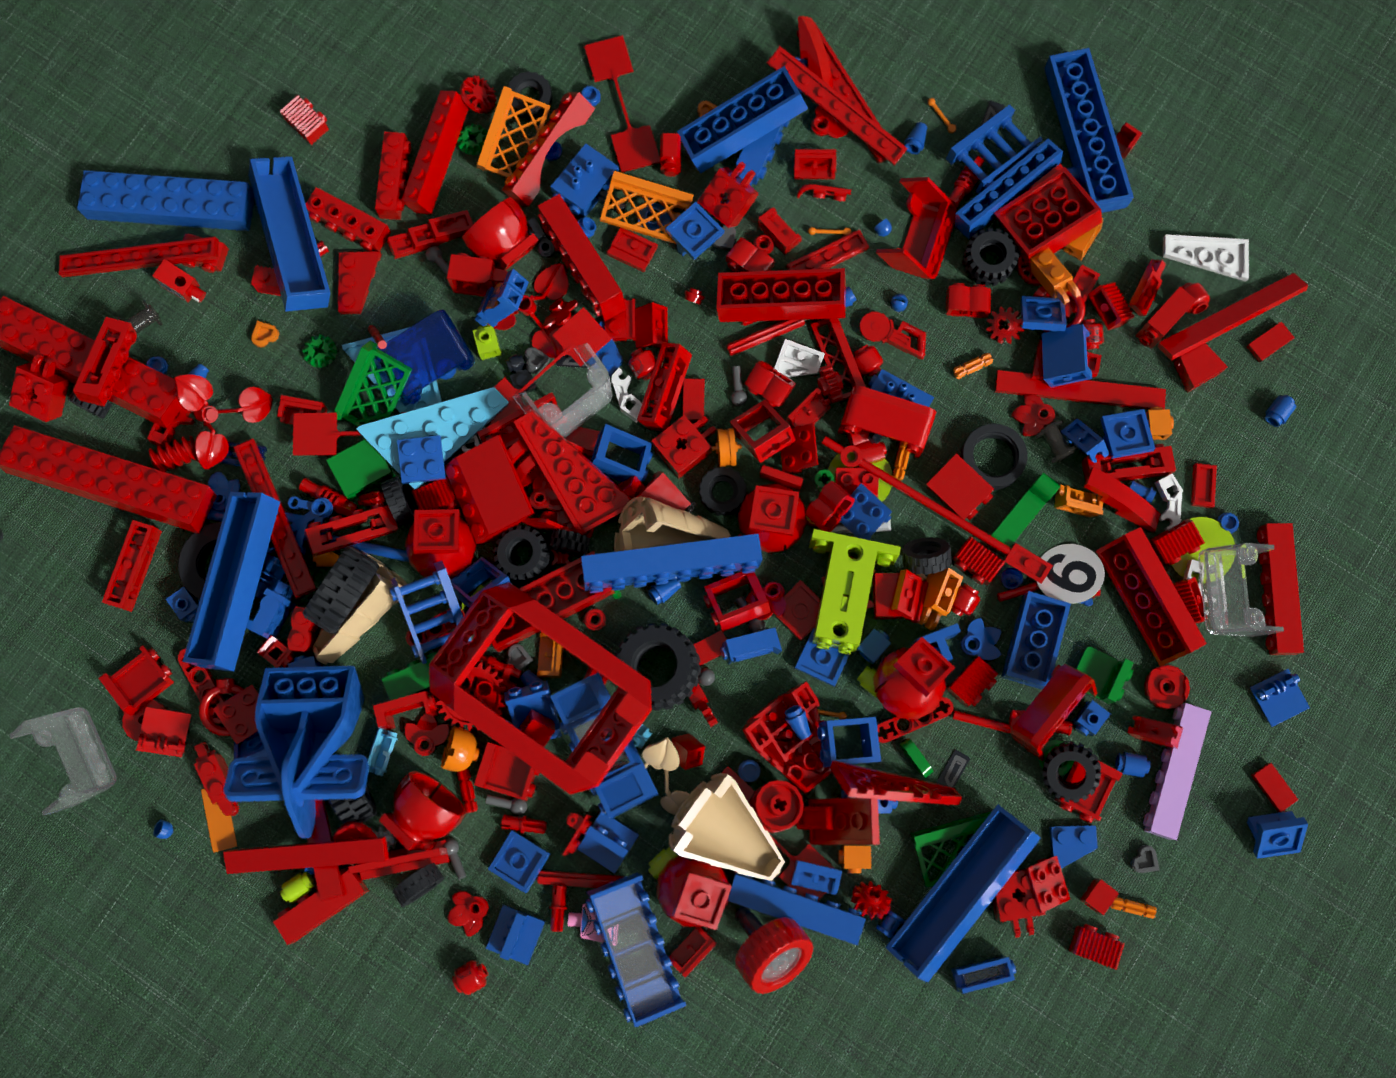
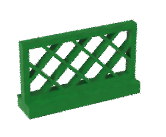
M371 340L360 349L334 413H337V419L341 420L344 418L359 427L370 423L372 419L382 420L383 417H391L412 368L377 349V344ZM375 356L383 360L385 367L377 369L374 362ZM398 368L405 373L402 378L396 379L392 369ZM387 370L391 381L382 382L379 372ZM374 373L378 384L370 386L366 377ZM392 384L396 393L388 397L384 386ZM380 388L383 398L375 400L371 389ZM366 391L370 401L362 403L359 393ZM385 401L388 411L381 413L377 403ZM372 405L376 415L368 416L364 406ZM359 408L363 418L358 419L351 415L352 409Z
M992 811L910 833L926 888L936 884L952 860L956 858L955 855L960 846L965 847L966 844L963 843L965 837L971 833L975 834ZM949 839L957 842L951 854L941 849L944 842ZM931 845L936 848L930 860L923 857L920 847ZM939 851L949 856L943 868L934 863ZM931 865L942 870L938 878L929 880L927 875Z

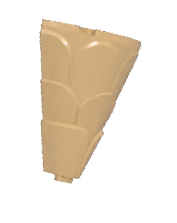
M635 497L626 504L619 517L618 522L621 523L619 533L615 532L614 552L728 538L731 535L726 528L701 516H694L686 511L673 508L651 498Z
M362 550L360 552L376 561L379 568L337 632L329 633L321 628L312 649L316 659L323 664L335 662L360 640V636L374 626L399 601H394L389 589L393 587L391 579H396L398 587L407 584L395 571L389 570L385 567L384 563Z
M719 773L713 775L710 782L706 783L703 781L690 793V796L685 799L674 817L671 825L674 828V832L669 835L670 847L676 853H679L680 856L732 869L739 874L772 881L780 873L785 861L769 832L763 828L754 809L750 807L736 781L728 774Z

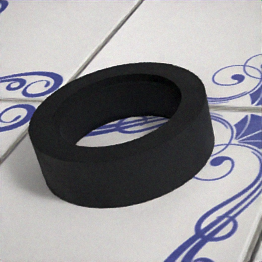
M987 424L974 430L965 441L960 453V457L988 482L994 490L1006 488L1014 483L1024 471L1028 457L1027 448L1021 436L1012 428L1002 424ZM987 438H996L1005 442L1013 453L1014 460L1011 470L1001 476H990L983 473L976 466L973 457L976 444Z

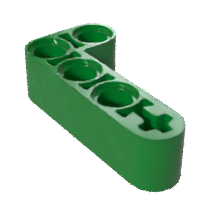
M1043 472L991 536L1011 547L1061 486Z

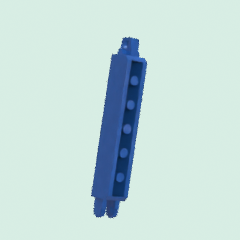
M796 57L799 62L807 67V60ZM790 120L743 148L736 166L740 162L746 165L739 176L741 179H744L750 170L756 173L749 184L750 186L752 184L757 185L759 179L763 180L767 171L765 166L768 161H772L775 150H773L775 144H780L783 137V127H788Z

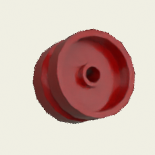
M523 437L507 450L523 487L531 484L539 474L543 473Z
M777 780L761 786L754 791L749 800L750 807L754 809L763 828L769 833L782 832L798 823L803 814L804 804L802 795L795 786L786 781Z

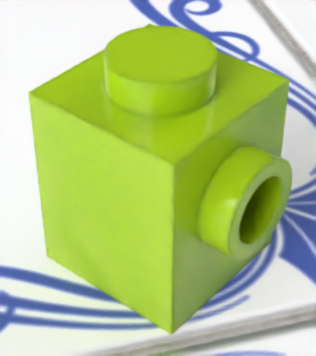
M486 325L479 326L477 330H473L481 360L502 355L494 327Z

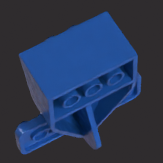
M355 666L265 668L256 704L255 721L267 756L237 758L231 762L224 785V794L227 800L232 802L284 800L298 836L300 838H310L315 827V800L355 799L364 794L369 771L367 758L364 755H332L352 735L365 698Z

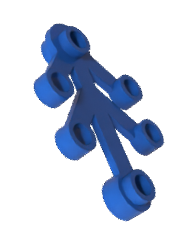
M293 496L288 500V506L291 509L299 510L303 508L311 510L304 516L285 512L289 522H293L291 528L294 533L297 532L296 540L303 556L306 553L304 531L314 519V523L321 522L323 524L324 519L332 514L333 505L329 499L318 498L314 502H310ZM298 500L297 506L294 507L293 502ZM325 505L324 512H321V507ZM268 545L267 553L276 551L274 545L271 548Z

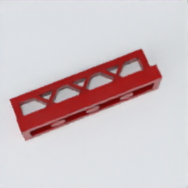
M824 319L812 323L810 327L820 352L825 353L823 358L825 365L831 366L832 370L835 362L844 365L845 371L843 375H840L841 380L850 383L852 388L853 386L866 387L839 319ZM828 325L830 330L828 338L820 335L817 328ZM828 343L836 346L838 351L835 357L826 353L825 348ZM840 391L842 394V400L840 401H843L850 397L851 392L843 394L842 391Z
M551 392L477 433L481 444L497 435H501L504 445L508 450L515 442L522 438L513 421L533 410L536 411L552 427L566 421L557 405L554 394Z

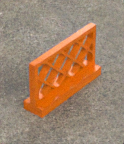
M504 86L477 163V168L508 178L512 174L510 167L516 165L518 161L508 165L503 154L514 150L518 159H521L516 148L525 144L529 147L530 142L537 139L540 129L545 124L550 105L516 93L511 88ZM513 99L522 100L526 108L515 112L512 107ZM536 106L545 109L543 116L534 120L530 109ZM527 111L532 121L521 126L517 115ZM514 117L519 127L508 132L505 122ZM534 124L537 134L528 139L523 129ZM521 130L525 141L515 145L510 135ZM508 136L512 147L501 151L498 142L500 139ZM498 156H501L505 163V166L500 169L491 167L492 160Z
M614 171L600 221L677 244L665 231V228L675 220L671 210L678 207L686 211L691 206L694 195ZM613 189L623 191L626 197L616 201L612 195ZM637 195L643 197L645 201L644 204L638 207L631 200V198ZM628 200L632 210L623 214L618 205ZM657 201L661 202L665 209L655 213L651 204ZM648 206L652 216L643 220L638 211ZM613 207L617 209L620 215L615 219L606 217L607 210ZM668 212L672 222L663 226L658 217ZM635 213L640 222L632 225L628 223L625 217ZM655 219L660 228L652 231L648 229L645 223Z

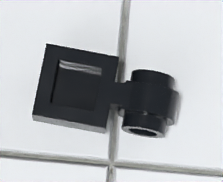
M533 217L528 220L531 226L528 228L530 234L534 233L539 239L538 252L544 258H550L554 255L555 248L546 237L536 218ZM549 247V250L544 251V248Z
M515 354L509 356L506 363L510 372L515 371V374L510 375L514 388L521 389L533 379L532 374L527 369H522V367L526 366L522 355L517 356ZM535 382L523 392V395L537 390Z

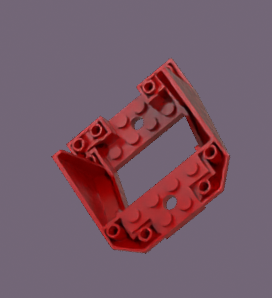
M509 582L481 592L429 664L430 692L570 795L600 785L652 710L650 680ZM513 613L618 686L566 761L537 743L461 687L463 681ZM474 635L473 639L468 642L469 638ZM612 731L611 737L605 741L607 733Z

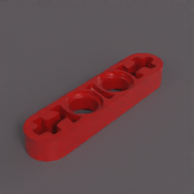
M185 648L178 654V662L201 702L205 692L216 686V682L208 668L199 666L193 668L192 664L183 662ZM197 671H203L205 674L204 680L200 683H197L194 679ZM222 694L216 695L208 708L210 719L217 724L223 723L216 717V713L213 710L215 707L210 708V706L215 704L218 706L226 700Z
M942 697L940 702L948 705V708L945 709V714L943 711L935 713L937 718L934 719L933 712L928 714L929 719L926 722H920L918 719H906L909 723L906 731L898 729L897 721L901 719L898 716L878 724V733L880 732V727L883 730L891 728L890 722H892L893 729L897 733L896 736L893 735V732L886 734L887 739L878 737L879 743H887L949 716L953 712V703L948 698Z

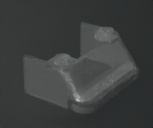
M588 343L576 346L574 350L587 366V379L593 388L561 412L553 403H546L537 408L526 392L517 393L512 396L525 414L533 410L536 411L564 438L606 406L613 397L608 371Z
M1242 543L1211 547L1199 553L1205 626L1211 634L1261 637L1284 631V627L1266 626L1263 613L1257 608H1249L1245 565L1254 564L1257 561L1258 554L1275 549L1274 545Z
M76 707L26 720L9 735L13 739L32 734L35 742L40 746L49 747L55 745L71 784L64 786L60 790L59 798L42 811L43 816L76 806L108 790L116 783V773L89 712L84 708Z

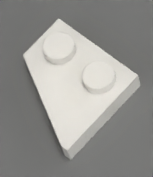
M785 339L775 369L787 377L814 375L818 373L825 353Z

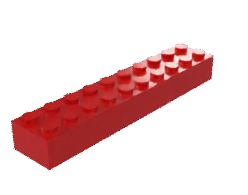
M3 296L0 299V347L31 363L37 354L44 357L43 368L48 360L55 361L54 374L76 384L95 340ZM128 357V360L123 363L119 380L115 382L112 388L113 393L109 401L167 429L182 408L177 397L175 380Z
M15 425L0 451V468L5 473L198 534L217 497L208 485Z

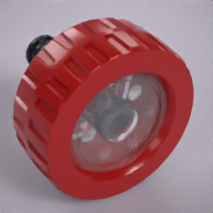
M741 907L737 910L735 919L739 921L740 926L749 936L740 947L736 956L735 964L738 972L748 986L757 993H769L785 986L808 964L813 953V944L810 938L793 919L779 918L762 925L750 908Z

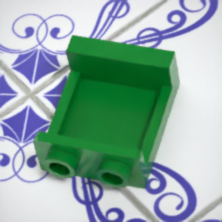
M366 439L326 460L343 493L350 501L358 497V492L388 476L391 478L395 477L394 468Z

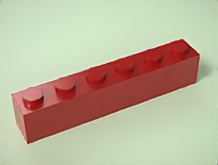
M440 91L401 202L415 213L432 214L469 107L456 91Z
M1267 523L1259 527L1257 532V540L1260 543L1261 549L1259 552V562L1262 564L1260 580L1261 584L1264 585L1262 603L1266 608L1264 625L1268 632L1266 647L1269 650V655H1297L1304 653L1293 523Z

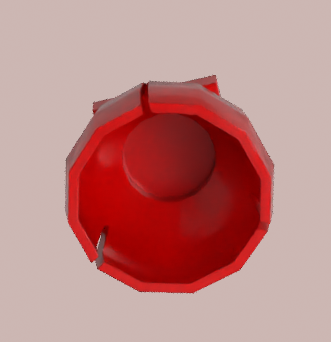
M512 197L503 200L489 210L462 236L467 247L478 257L487 256L496 262L497 269L505 271L529 253L539 240L534 233L528 234L527 218L519 204Z
M780 484L756 485L755 490L744 498L738 511L740 532L743 536L759 534L761 550L766 553L783 552L784 548L785 550L790 548L800 540L807 525L805 505L799 498V492Z
M459 509L414 510V523L409 529L405 549L409 564L422 577L425 578L433 575L432 572L436 571L434 563L443 561L451 580L471 566L476 551V543L469 525L460 518Z
M921 637L911 648H901L882 659L873 677L874 693L877 692L876 697L886 710L899 718L917 720L930 714L938 707L946 690L945 678L955 667Z
M417 771L408 773L400 781L394 793L393 812L384 813L379 821L407 850H431L436 844L433 839L444 837L452 832L461 823L466 811L459 799L443 784L440 785L431 798H428L440 782Z
M678 855L669 860L658 875L656 896L664 914L682 926H704L716 930L722 912L728 903V896L732 886L728 883L722 867L692 858L689 860L688 857Z

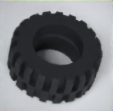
M347 546L304 609V617L325 631L336 633L379 568L378 563L354 547Z
M652 623L647 628L643 626L636 628L638 632L635 634L630 632L626 636L628 640L625 643H620V653H616L615 656L638 672L641 659L650 650L663 647L672 651L677 659L675 675L665 685L651 687L652 710L660 711L663 708L669 710L675 704L681 705L684 703L683 699L686 696L690 697L693 694V687H697L699 683L697 678L698 675H701V667L699 666L701 661L696 652L697 649L685 634L675 627L671 628L667 624L657 626L655 623Z

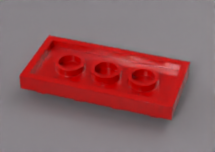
M838 798L809 800V807H834V830L809 829L810 845L880 844L878 799Z

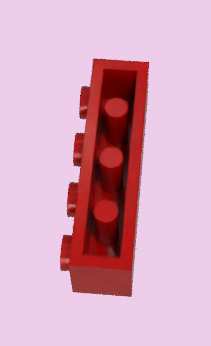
M384 132L375 210L380 219L401 220V212L404 210V203L401 200L407 186L405 178L409 170L408 154L411 152V142L408 141L405 133Z
M317 187L306 202V208L311 221L325 224L328 230L334 233L336 231L342 233V236L351 242L354 240L359 242L360 246L367 251H380L391 234L387 224Z

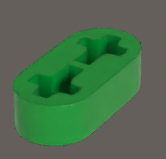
M910 738L899 744L905 755L924 779L934 772Z

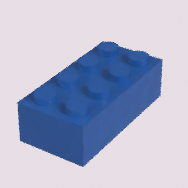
M1030 591L1023 595L1001 678L1041 690L1052 678L1051 674L1055 668L1071 603Z

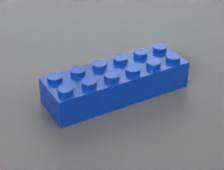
M783 66L677 132L681 136V140L692 162L701 174L804 112L808 107L787 69Z

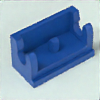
M1078 418L1061 431L1067 441L1073 443L1088 455L1092 462L1097 463L1095 456L1098 452L1103 457L1109 455L1104 440Z
M796 860L791 885L835 895L838 892L842 871Z

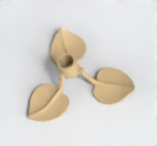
M666 737L660 742L647 746L643 750L642 756L646 761L644 763L645 768L648 765H652L655 769H664L665 794L667 796L662 797L660 803L667 812L676 815L690 794L684 791H674L672 793L669 791V771L677 769L680 760L674 745ZM614 763V765L611 767L608 773L628 763Z

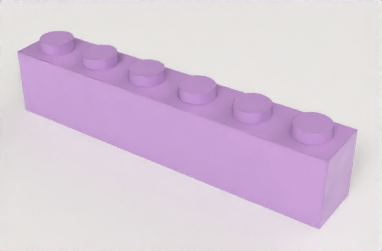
M1187 703L1175 708L1172 717L1175 720L1173 725L1183 727L1178 749L1167 746V749H1164L1162 753V768L1155 777V782L1157 783L1156 790L1152 792L1149 799L1151 808L1143 821L1145 832L1169 840H1177L1211 711Z

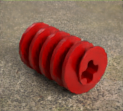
M184 436L181 437L182 444H179L175 439L173 440V447L166 442L165 450L158 445L157 453L150 448L149 456L156 470L166 472L167 467L172 470L175 468V464L180 467L183 465V461L188 464L192 459L198 460L193 437L190 436V441H187Z

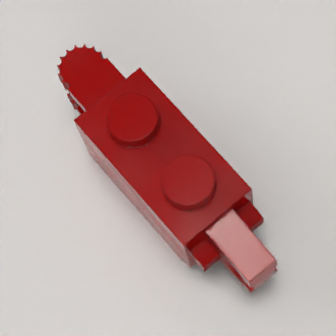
M202 742L194 746L199 757L195 759L196 763L194 766L211 803L218 805L225 816L238 814L240 812L238 802L227 800L224 794V785L229 770L222 755L217 754L215 750L211 751L207 743Z

